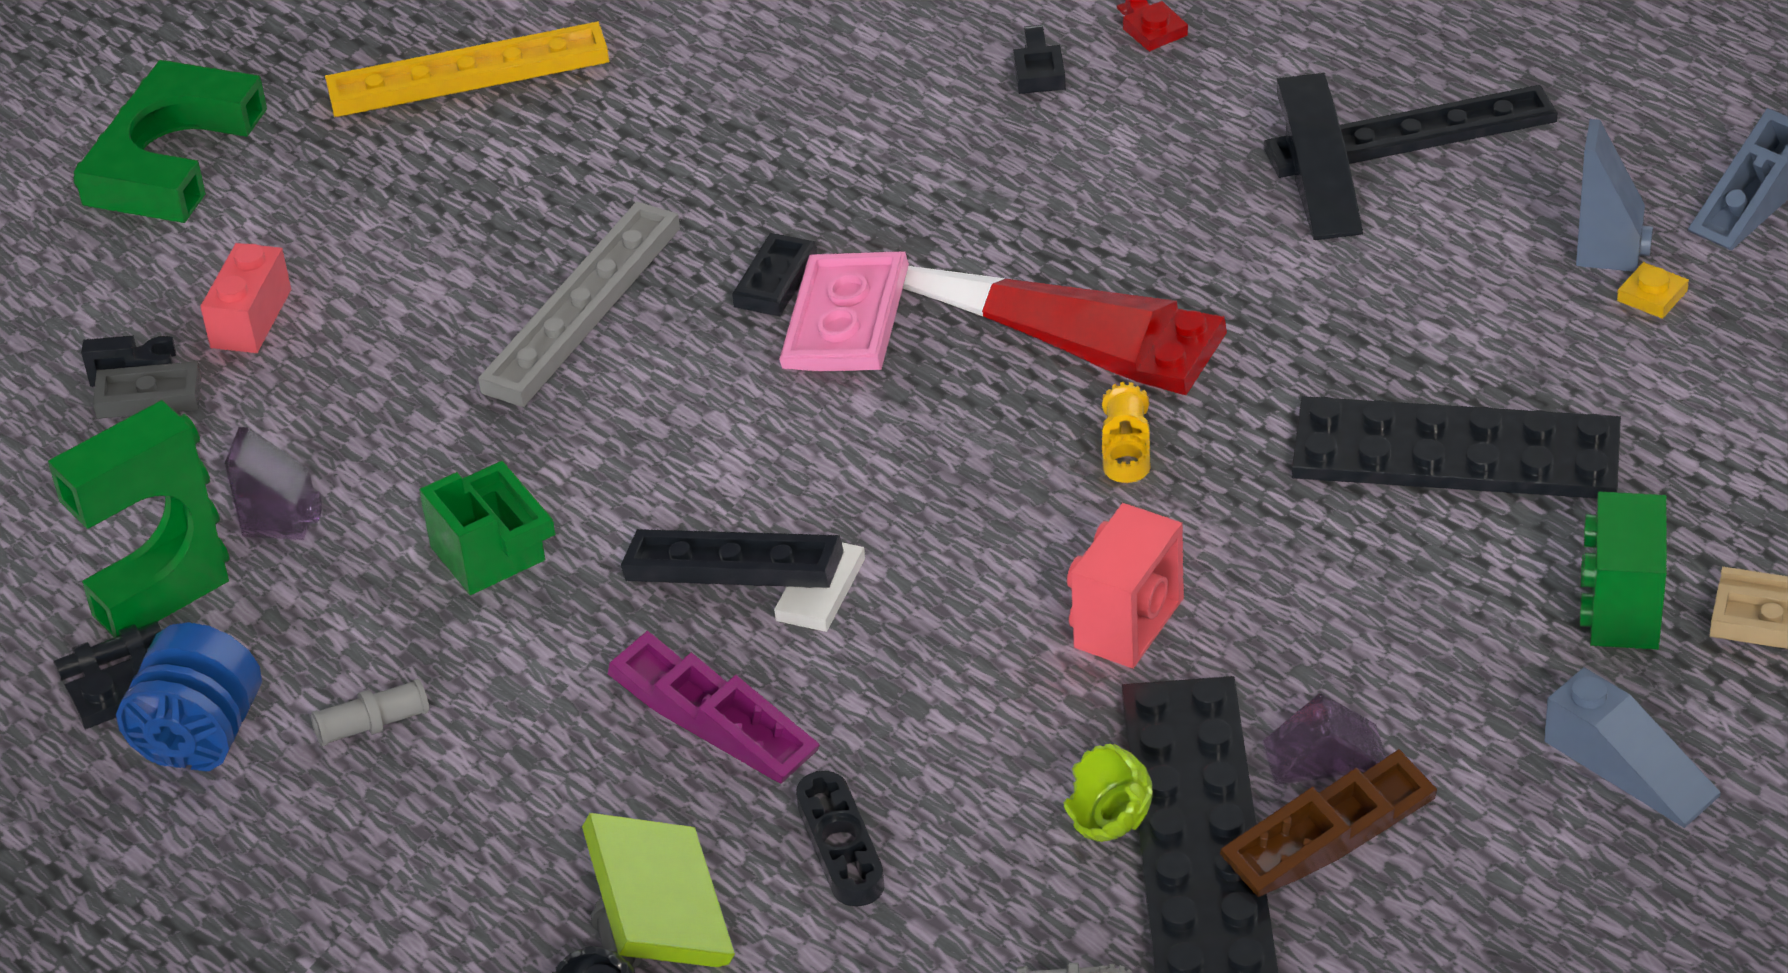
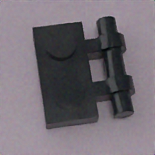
M157 621L138 629L135 624L119 630L120 636L93 646L86 642L72 647V654L53 661L60 681L81 673L83 675L82 678L64 685L67 695L85 730L117 718L116 713L119 705L129 689L134 676L140 669L147 653L146 649L151 646L156 634L162 631ZM126 656L130 658L102 670L99 667Z

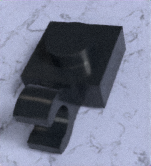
M1043 24L1024 26L1025 48L1013 49L1018 93L1066 90L1065 70L1060 45L1046 46Z
M134 335L84 339L81 350L90 387L95 386L97 370L173 364L171 357L176 356L177 353L173 337L171 336L154 337L139 347H136Z

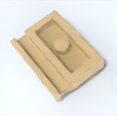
M1722 566L1711 620L1710 637L1788 649V576Z

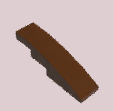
M1398 749L1364 773H1361L1356 767L1321 792L1311 787L1221 848L1220 855L1259 897L1295 882L1344 857L1434 800L1437 788Z

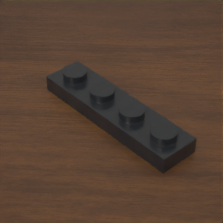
M637 529L621 563V568L625 581L830 588L844 549L840 535Z

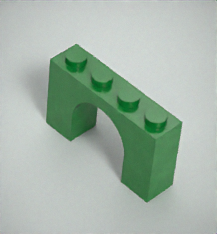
M159 60L147 77L142 79L140 86L127 103L120 108L119 113L111 124L100 134L97 142L84 159L77 164L74 170V184L79 191L82 206L185 223L206 195L198 160L152 153L144 150V148L163 135L187 129H202L248 137L267 110L261 77L259 75Z
M163 400L48 460L59 502L86 529L95 526L141 500L154 496H165V508L161 521L151 537L133 553L82 580L91 615L113 637L120 636V629L133 624L138 629L156 621L158 622L229 582L225 563L229 562L230 557L224 543L218 537L216 524L220 522V517L215 505L208 497L206 485L210 483V476L205 465L198 457L196 444L200 443L199 433L192 420L186 414L179 416Z

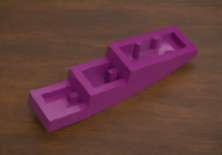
M648 630L609 664L608 675L655 712L780 784L819 749L820 744L740 677L734 675L727 682L692 652L684 659L680 658Z

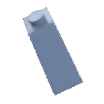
M1769 108L1765 110L1689 226V232L1726 249L1733 250L1788 200V116Z
M1590 119L1584 150L1576 266L1634 272L1638 268L1640 256L1650 257L1653 226L1643 225L1645 204L1601 120Z
M1583 667L1548 697L1544 742L1683 828L1720 797L1721 792L1630 694L1587 668Z

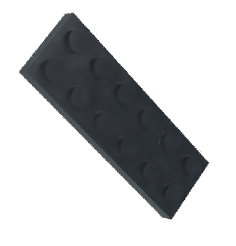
M1301 396L1292 463V478L1597 499L1598 492H1617L1621 416Z

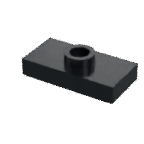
M770 233L732 293L734 308L780 317L803 279L809 255L817 254L816 242Z

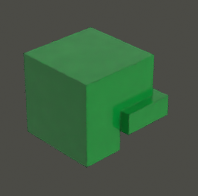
M499 461L464 478L456 472L419 489L430 547L469 595L475 594L546 560L542 541L556 535L553 519L503 461Z

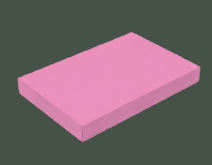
M874 252L809 255L779 359L782 369L808 371L881 370L909 266L906 253Z

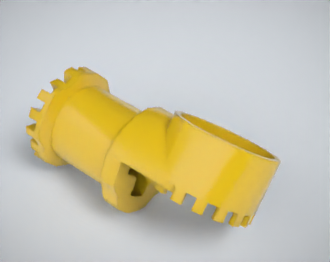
M1120 382V386H1117L1116 383L1113 384L1112 390L1108 389L1106 394H1103L1102 401L1103 411L1107 415V419L1104 420L1102 426L1103 469L1110 479L1122 483H1131L1143 479L1149 473L1151 467L1150 430L1148 421L1144 418V414L1148 411L1149 398L1145 390L1140 391V387L1138 385L1135 387L1132 382H1129V385ZM1130 456L1137 458L1138 461H1130V464L1122 461L1119 464L1116 459Z

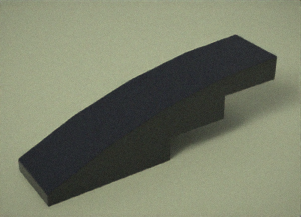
M1325 72L1277 78V96L1286 122V141L1295 167V182L1313 240L1363 235L1345 143Z

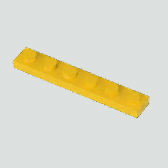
M599 21L325 75L334 117L609 63V55Z

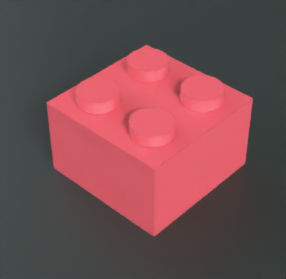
M1122 503L1109 522L1103 521L1100 524L1093 543L1083 556L1079 555L1073 560L1067 575V585L1072 590V608L1069 614V625L1073 627L1074 648L1134 669L1184 599L1182 522Z

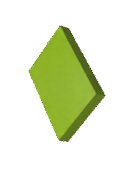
M589 813L582 829L618 954L626 957L710 967L729 965L735 952L695 827Z

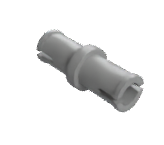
M415 679L410 683L375 694L370 690L359 692L356 700L321 711L311 712V721L317 740L323 747L328 745V743L368 730L371 735L382 732L384 725L422 713H429V703L421 681Z

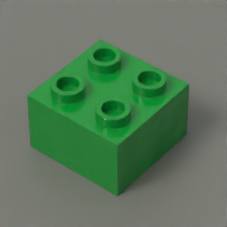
M1598 492L1596 514H1585L1584 547L1593 548V553L1585 552V554H1582L1580 587L1591 588V593H1581L1580 627H1591L1590 646L1659 650L1667 574L1666 495Z

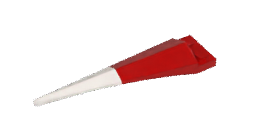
M908 266L903 285L905 290L942 301L1021 331L1112 373L1138 383L1182 395L1188 394L1227 334L1224 316L1178 309L1177 301L913 266Z

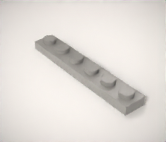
M636 201L479 376L478 381L481 394L525 407L680 230L678 213Z

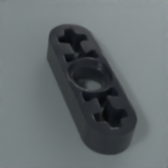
M816 771L806 775L800 780L796 788L798 811L834 897L839 902L848 906L858 907L873 903L884 891L883 866L846 780L841 775L831 771ZM825 793L828 798H831L832 812L824 815L822 803L814 795ZM840 832L849 833L855 837L852 843L843 847L830 846L825 842L830 835ZM856 861L858 873L862 879H866V882L855 884V881L848 876L847 864Z

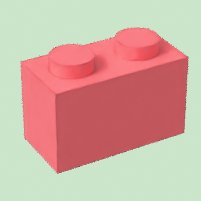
M235 243L200 306L210 348L258 353L291 291L282 248Z

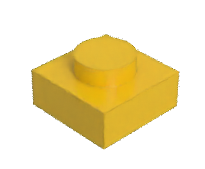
M1643 262L1618 289L1617 301L1663 319L1688 291L1689 279Z

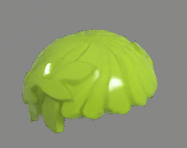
M1116 744L1095 746L1092 751L1087 750L1083 754L1081 762L1075 763L1072 767L1076 780L1073 783L1074 792L1071 794L1070 799L1066 798L1063 802L1064 808L1074 821V828L1085 838L1096 842L1116 840L1118 837L1124 836L1131 829L1136 830L1143 822L1152 801V780L1146 767L1131 752L1122 749Z

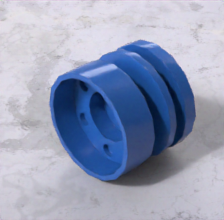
M190 622L169 625L156 634L138 673L134 676L129 689L119 705L116 713L119 731L133 749L153 763L176 768H186L187 765H192L191 770L211 771L224 762L241 724L245 720L262 684L260 666L249 649L231 635L216 628Z

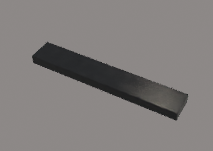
M1535 85L1341 124L1340 128L1349 164L1555 123L1557 122L1558 112L1542 86ZM1286 136L1264 140V150L1278 178L1295 175V167Z

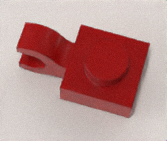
M1125 0V3L1117 5V9L1125 15L1123 16V30L1149 52L1188 35V24L1163 1L1150 5L1147 0Z

